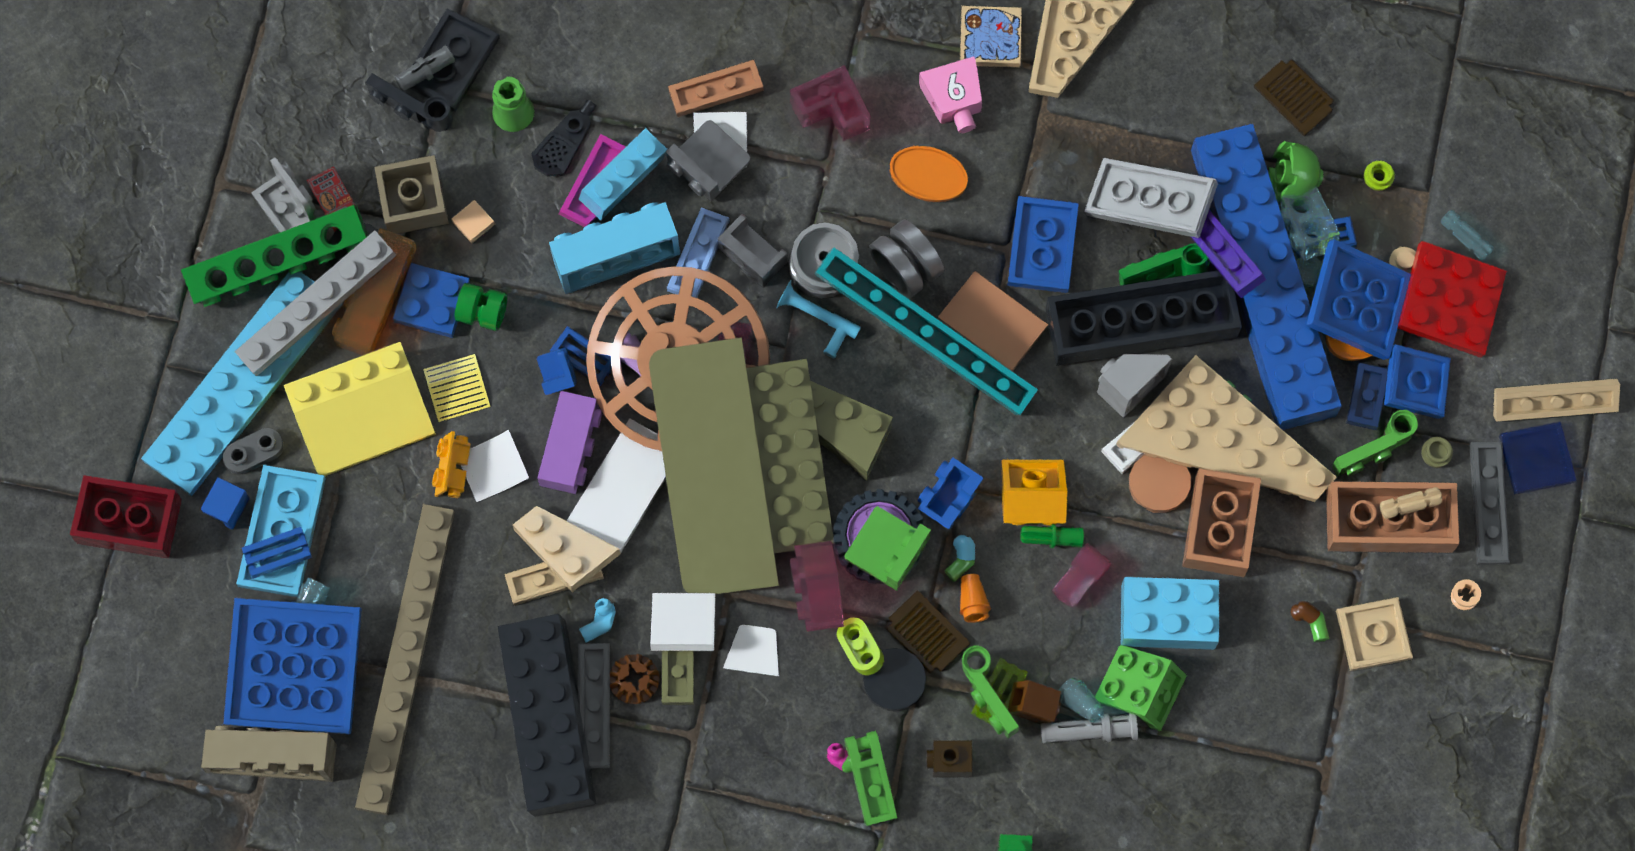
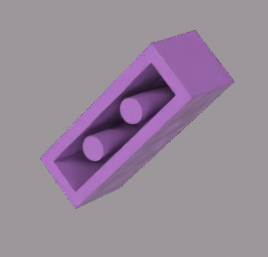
M564 391L560 392L537 478L540 486L576 494L578 485H584L587 468L583 467L586 456L591 457L595 442V439L591 438L593 427H599L602 417V411L598 409L597 399Z

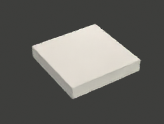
M653 593L651 651H714L715 593Z

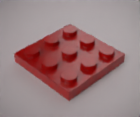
M1424 241L1420 242L1411 269V277L1398 329L1480 358L1486 354L1507 271Z

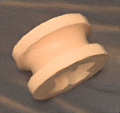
M1469 579L1459 581L1451 592V601L1460 610L1474 608L1481 597L1480 587ZM1464 588L1470 589L1469 594H1474V597H1471L1468 602L1463 601V596L1459 597L1458 595Z

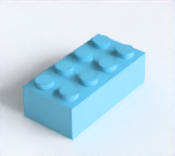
M666 202L647 204L641 208V211L632 214L628 212L618 214L612 218V221L603 224L598 222L585 226L583 231L575 234L563 233L556 236L554 241L549 242L553 261L565 294L680 255L678 234Z

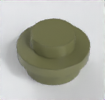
M1433 437L1424 443L1421 455L1427 465L1433 468H1441L1451 461L1453 449L1446 439Z

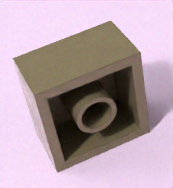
M435 155L375 167L384 222L389 235L449 224Z

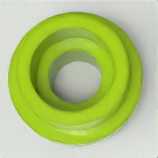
M1374 161L1364 171L1365 183L1376 191L1388 189L1395 178L1393 168L1384 161ZM1380 173L1384 179L1378 181L1374 178V174Z

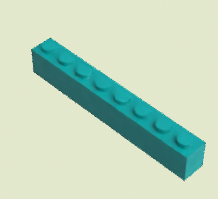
M835 247L829 251L814 275L1015 415H1021L1037 392V388Z

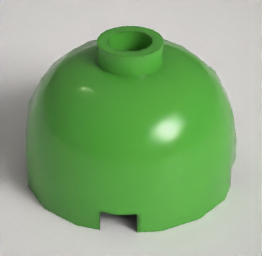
M1287 141L1279 144L1272 157L1278 159L1275 168H1269V177L1276 199L1286 203L1304 201L1314 193L1323 181V170L1320 169V162L1314 151L1307 146Z

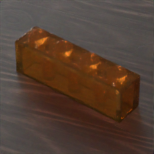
M379 228L378 234L397 256L344 301L343 307L347 309L343 318L337 319L332 331V336H335L334 341L338 347L362 356L375 351L417 249L414 240Z

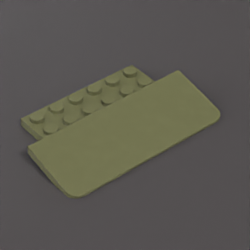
M741 337L665 348L654 352L649 360V370L681 580L687 593L721 594L779 586L775 553L834 544L807 359L746 368Z

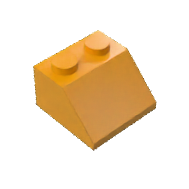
M1002 460L1003 523H1011L1013 525H1024L1026 523H1042L1044 525L1066 523L1067 484L1064 460Z

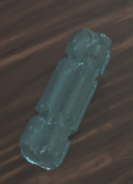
M1454 210L1448 211L1442 217L1441 224L1448 230L1452 229L1454 231L1452 234L1469 250L1473 248L1475 250L1474 254L1480 260L1486 259L1492 253L1493 246L1487 240L1482 241V236L1465 220L1461 221V216Z

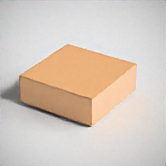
M475 200L452 218L454 225L471 243L475 242L495 225L494 220Z

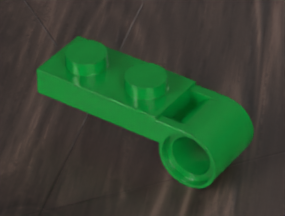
M1192 243L1176 250L1172 249L1167 252L1158 253L1144 261L1127 265L1125 268L1118 270L1119 282L1121 286L1173 278L1181 275L1186 276L1210 272V262L1197 244Z

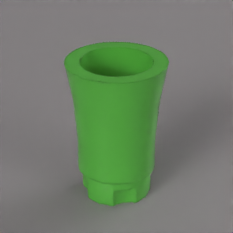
M514 77L498 80L494 85L492 93L494 101L492 115L495 123L501 129L509 132L525 129L534 117V106L527 97L525 88Z

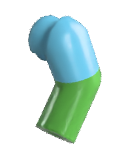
M959 535L954 539L953 546L957 550V560L944 570L953 582L957 581L975 563V543L970 537L965 535Z

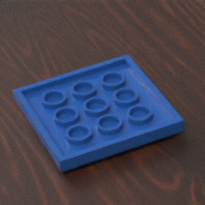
M234 598L223 724L351 734L362 608Z

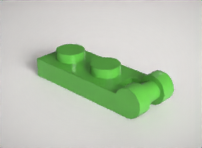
M867 732L865 737L857 739L854 736L845 738V746L865 825L868 826L897 818L877 732ZM870 749L872 757L861 760L859 751Z

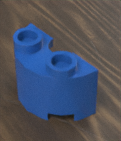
M952 457L950 462L945 460L935 473L939 480L933 488L927 486L917 500L921 503L918 507L919 510L947 529H951L957 517L960 518L976 495L975 491L984 479L954 457Z

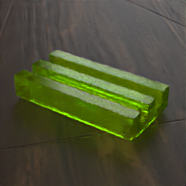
M1001 657L988 680L990 686L993 687L1002 668L1007 670L996 692L999 699L1003 695L1013 674L1018 676L1016 682L1024 681L1028 675L1027 671L1017 668L1014 664L1007 663ZM1011 692L1004 704L1006 709H1008ZM975 704L971 715L991 725L989 722L990 712L988 710L985 713L981 712V708Z

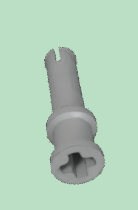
M1130 713L1129 715L1110 717L1109 714H1103V716H1100V719L1041 723L1042 744L1102 738L1106 742H1111L1112 738L1131 737L1133 740H1137L1136 715Z

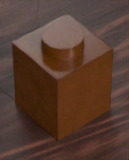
M1030 680L1014 682L1007 710L1012 715L1038 724L1054 722L1055 717L1060 711L1061 704L1059 699L1061 691Z

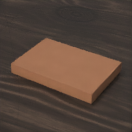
M974 271L938 316L939 321L1012 372L1048 328L1047 323L976 271Z

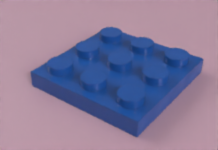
M1331 240L1327 244L1306 326L1382 360L1388 359L1391 355L1411 274L1338 240Z

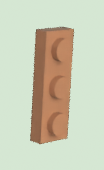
M751 60L670 85L668 90L677 117L761 92L763 91V84L755 61Z

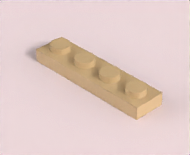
M1618 379L1496 388L1494 389L1493 416L1497 422L1619 412L1620 383Z

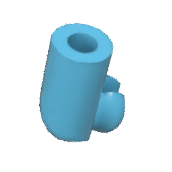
M599 599L595 603L594 621L579 629L586 643L612 628L616 611L609 599Z

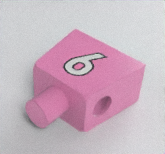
M975 57L920 72V88L939 122L947 123L955 120L959 133H967L975 129L976 126L972 115L981 112L982 108Z

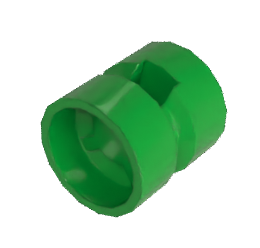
M464 283L456 304L455 321L470 325L477 321L481 328L497 332L505 315L508 301L507 293L493 289L484 292L482 286Z

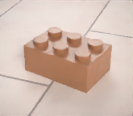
M1199 468L1195 477L1182 567L1239 577L1245 576L1249 568L1261 478Z

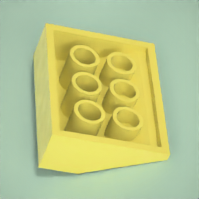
M401 342L284 385L295 418L319 475L327 476L436 435Z

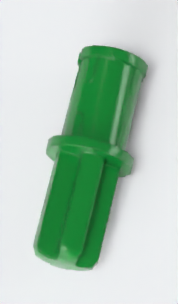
M1052 524L1051 527L1023 526L1020 539L1026 544L1050 545L1052 549L1055 546L1082 548L1084 531L1083 528L1056 527L1055 524Z

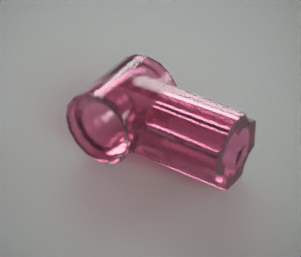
M1089 543L1080 550L1073 559L1070 569L1052 589V593L1057 599L1071 608L1080 601L1093 583L1096 584L1112 565L1108 558Z

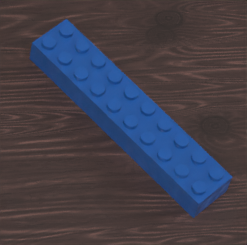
M1253 124L1194 138L1191 153L1198 176L1213 178L1218 182L1209 210L1263 273L1266 279L1244 297L1240 298L1236 292L1235 296L1275 424L1282 430L1336 417L1342 406L1317 330L1306 326L1311 307Z

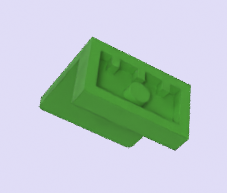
M876 506L846 552L845 560L897 591L929 541L931 530L922 524H919L918 528L915 529Z
M1120 645L1097 691L1095 700L1100 704L1137 715L1150 728L1161 731L1187 675L1172 660Z

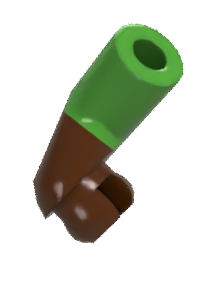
M1300 601L1291 607V616L1294 620H1305L1310 624L1314 642H1323L1329 639L1325 617L1319 609L1308 601Z

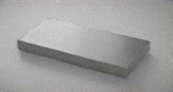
M1103 158L1084 212L1090 217L1199 238L1218 182L1213 178Z

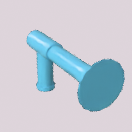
M791 280L776 307L778 308L782 305L794 306L835 328L836 330L828 346L823 351L825 355L831 358H836V353L846 335L855 339L861 329L855 323L835 313L833 314L798 295L791 285Z

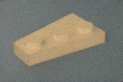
M538 506L534 507L513 524L515 532L572 592L621 554L619 548Z

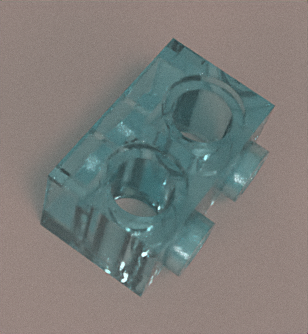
M1316 185L1303 193V195H1283L1281 200L1280 212L1284 224L1290 232V243L1294 251H1299L1303 261L1325 254L1328 242L1334 239L1339 241L1340 233ZM1296 210H1303L1306 213H1299ZM1312 234V235H1316V236H1318V237L1312 238V237H1309L1308 235Z

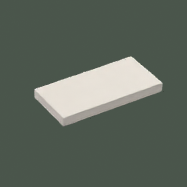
M632 419L628 420L626 426L646 438L658 441L657 433ZM620 433L567 519V522L619 548L621 553L666 480L662 451L647 448Z

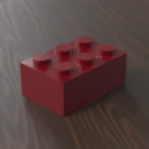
M83 475L70 536L77 544L169 559L182 499L176 490Z

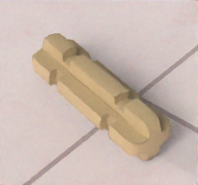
M1430 488L1424 493L1419 491L1397 497L1395 501L1393 498L1382 501L1380 511L1385 519L1396 517L1398 513L1403 515L1422 510L1427 505L1429 508L1440 505L1442 495L1439 488Z

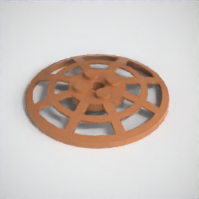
M673 266L655 269L638 275L622 285L610 296L599 311L592 326L587 345L586 364L589 383L594 398L597 399V404L606 418L629 439L647 448L662 451L659 430L658 441L646 438L622 423L615 413L628 403L642 416L657 422L656 412L645 407L635 398L647 387L652 389L649 360L652 354L660 349L709 342L721 332L724 334L725 339L736 338L731 325L745 316L750 321L756 337L759 355L758 366L770 364L768 337L763 322L753 304L738 288L727 280L711 272L692 267ZM683 276L679 294L658 296L642 303L634 290L638 285L656 278ZM695 278L719 287L731 296L738 306L722 315L709 303L692 297ZM624 296L632 312L620 325L614 343L597 341L599 331L606 316L616 302ZM677 304L673 322L657 325L648 312L661 305ZM689 306L703 311L715 322L701 332L697 328L686 324ZM638 319L646 330L647 335L642 340L640 347L623 345L628 330ZM595 353L611 356L613 377L620 393L608 403H606L597 382ZM621 357L637 360L641 375L628 387L622 375ZM746 364V368H747V367H754V365H747V364Z

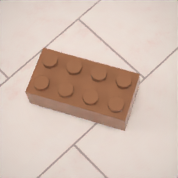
M1331 482L1326 490L1328 551L1453 553L1459 545L1457 483ZM1434 487L1439 488L1441 492L1442 502L1440 505L1430 508L1427 505L1425 509L1403 515L1398 513L1396 517L1385 519L1381 514L1380 504L1382 501L1392 498L1395 501L1397 497L1419 491L1424 493L1427 489Z

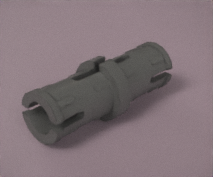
M445 45L424 59L422 57L418 58L416 64L398 75H394V78L400 89L406 92V90L425 79L429 81L434 78L433 74L451 63H455V59Z

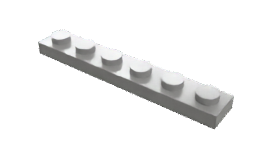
M374 230L234 352L257 377L397 255Z

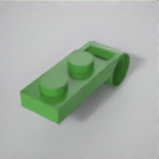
M1408 410L1396 411L1385 427V436L1335 459L1332 467L1337 477L1345 473L1348 476H1352L1365 468L1364 464L1374 460L1377 464L1390 458L1393 449L1406 444L1412 438L1418 426L1416 416ZM1403 422L1407 425L1409 432H1398L1394 427V423Z
M971 646L965 650L962 656L963 672L974 689L971 692V696L980 708L985 706L992 717L989 718V722L998 734L1003 732L1007 739H1009L1018 732L1019 726L985 678L990 670V654L981 646ZM980 656L984 659L985 665L978 670L972 669L967 664L969 658Z

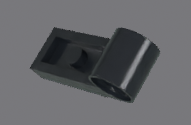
M373 73L365 82L369 91V97L382 106L386 103L393 107L394 112L406 121H409L411 118L417 123L420 122L437 132L447 130L453 123L450 104L442 96H432L423 104ZM435 110L445 111L442 117L434 118L431 116Z

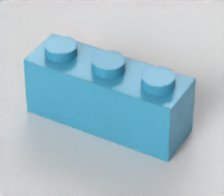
M645 128L582 189L579 200L597 218L602 220L664 159L667 148Z

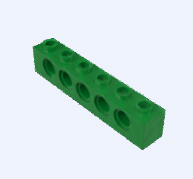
M352 205L183 268L181 272L193 303L202 302L203 306L207 307L220 302V295L231 291L232 296H236L249 291L248 285L260 280L261 286L279 280L277 274L289 270L290 275L308 269L306 263L317 259L319 264L336 258L334 252L345 248L347 253H349L369 235L357 205ZM331 227H337L342 232V239L336 245L331 244L326 237L327 231ZM304 237L309 238L313 243V251L309 255H303L298 250V243ZM275 248L280 249L285 256L284 262L280 266L273 265L269 259L270 252ZM246 259L252 260L256 266L255 273L250 277L245 276L241 271V264ZM216 270H222L227 276V282L223 287H217L212 281V275Z

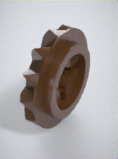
M626 654L623 658L615 661L614 666L609 672L610 688L613 694L619 700L628 704H639L649 700L659 686L657 667L651 659L641 654ZM629 667H632L637 675H644L643 678L639 679L638 691H636L635 686L631 682L626 683L625 681L629 677Z

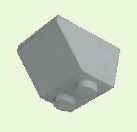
M1123 354L1117 361L1112 358L1100 371L1102 375L1098 379L1100 383L1097 393L1124 418L1166 377L1172 358L1168 355Z

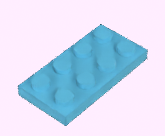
M263 465L245 546L302 527L310 549L325 485V476ZM298 537V538H295V539H292V540H289V541H287V542H284V543L275 545V546H273V547H270V548L261 550V551L256 552V553H253V554H251V555H252V556H255V555L264 553V552H266V551H269V550L278 548V547H280V546H283V545L292 543V542H294V541L299 540V537ZM301 547L256 563L255 567L258 568L300 553L303 549ZM243 554L236 583L238 587L300 597L308 559L253 579Z

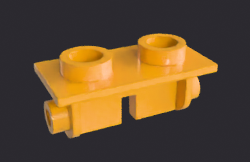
M451 431L443 439L441 438L437 446V457H440L439 468H436L432 480L433 487H436L435 497L448 491V497L460 498V494L464 492L467 471L456 469V464L468 465L471 444L468 442L467 436L457 435L456 439H454L455 431Z

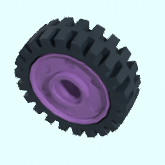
M877 489L876 492L868 490L863 495L859 496L858 494L854 496L852 501L847 502L843 506L834 525L833 543L839 562L850 575H855L856 579L860 581L866 580L869 584L881 581L845 560V554L874 508L878 506L915 529L918 528L919 524L924 525L923 518L918 513L916 506L913 503L910 504L903 495L901 497L898 496L894 491H889L888 493L884 492V489ZM922 550V552L920 553V555H919V557L917 558V560L915 561V563H914V565L912 566V568L910 569L909 573H910V572L912 571V569H913L914 567H916L917 564L919 563V560H920V558L922 557V554H923V550Z

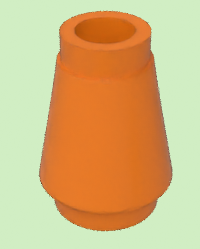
M967 574L962 576L960 614L964 616V621L969 623L986 620L989 617L988 612L991 610L979 575Z

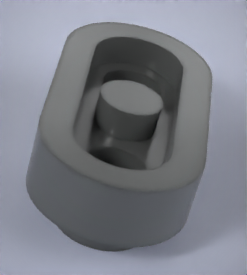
M264 428L227 446L223 453V461L230 472L237 475L246 474L277 459L283 452L284 443L276 430ZM265 439L272 440L271 445L268 447H262L261 443ZM241 452L244 454L241 460H233L236 453Z

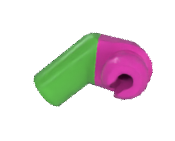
M840 743L831 744L827 749L828 761L843 772L851 773L852 768L847 750L843 749V745ZM870 750L859 753L861 760L872 757Z

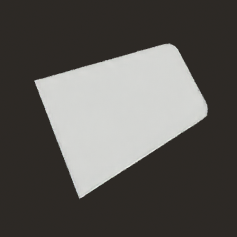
M740 625L723 668L779 676L776 631L771 628Z

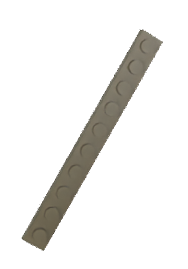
M425 504L422 507L355 808L357 810L388 815L454 519L455 512L453 509Z

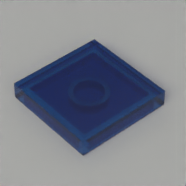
M1561 422L1505 432L1499 435L1514 495L1571 484L1576 481Z

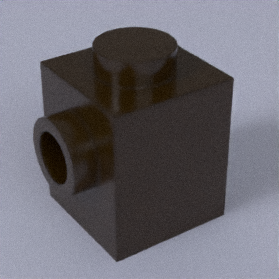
M972 740L933 741V750H927V769H933V778L971 777Z

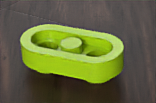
M853 617L844 620L838 627L837 638L851 664L862 675L876 673L883 665L884 655L871 631L859 618ZM855 634H860L857 639L852 640ZM873 657V660L870 663L865 664L868 658Z

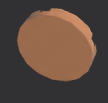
M1143 455L1134 463L1129 475V490L1133 499L1138 505L1140 504L1146 510L1153 513H1167L1177 509L1186 500L1191 488V475L1186 466L1168 462L1159 457L1153 458Z

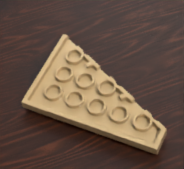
M1046 0L1028 93L1058 98L1136 0Z
M1197 355L1192 358L1116 443L1121 449L1127 448L1145 453L1146 456L1163 458L1168 462L1190 468L1195 467L1261 478L1260 486L1275 489L1287 495L1293 494L1301 499L1315 502L1329 487L1330 483L1337 478Z

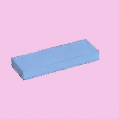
M701 207L676 267H692L709 271L718 250L717 238L727 229L730 222L729 217ZM672 276L667 286V291L679 294L683 276ZM695 278L692 297H698L704 280Z

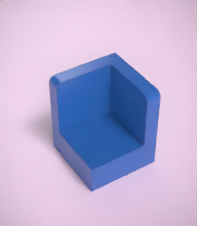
M566 347L537 357V362L544 379L542 387L545 395L576 385L577 379Z
M217 477L201 510L203 513L222 521L227 528L233 530L250 497L244 489Z

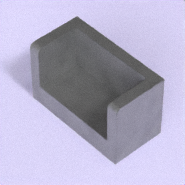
M743 214L717 238L718 248L762 287L788 262L787 252L783 249L780 252L774 249L748 226L747 217Z

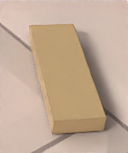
M544 562L505 574L514 606L569 589ZM602 570L584 584L604 579Z

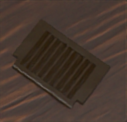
M1292 59L1287 64L1281 60L1254 84V88L1303 136L1307 135L1333 110L1330 105L1334 100Z
M918 590L888 618L892 623L886 630L907 651L915 655L929 673H932L936 668L942 672L970 645V642Z

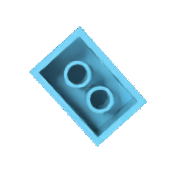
M1124 577L1121 585V645L1127 647L1215 650L1219 642V580Z

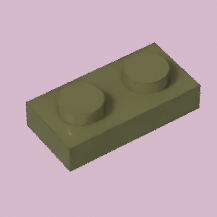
M662 651V705H694V651Z

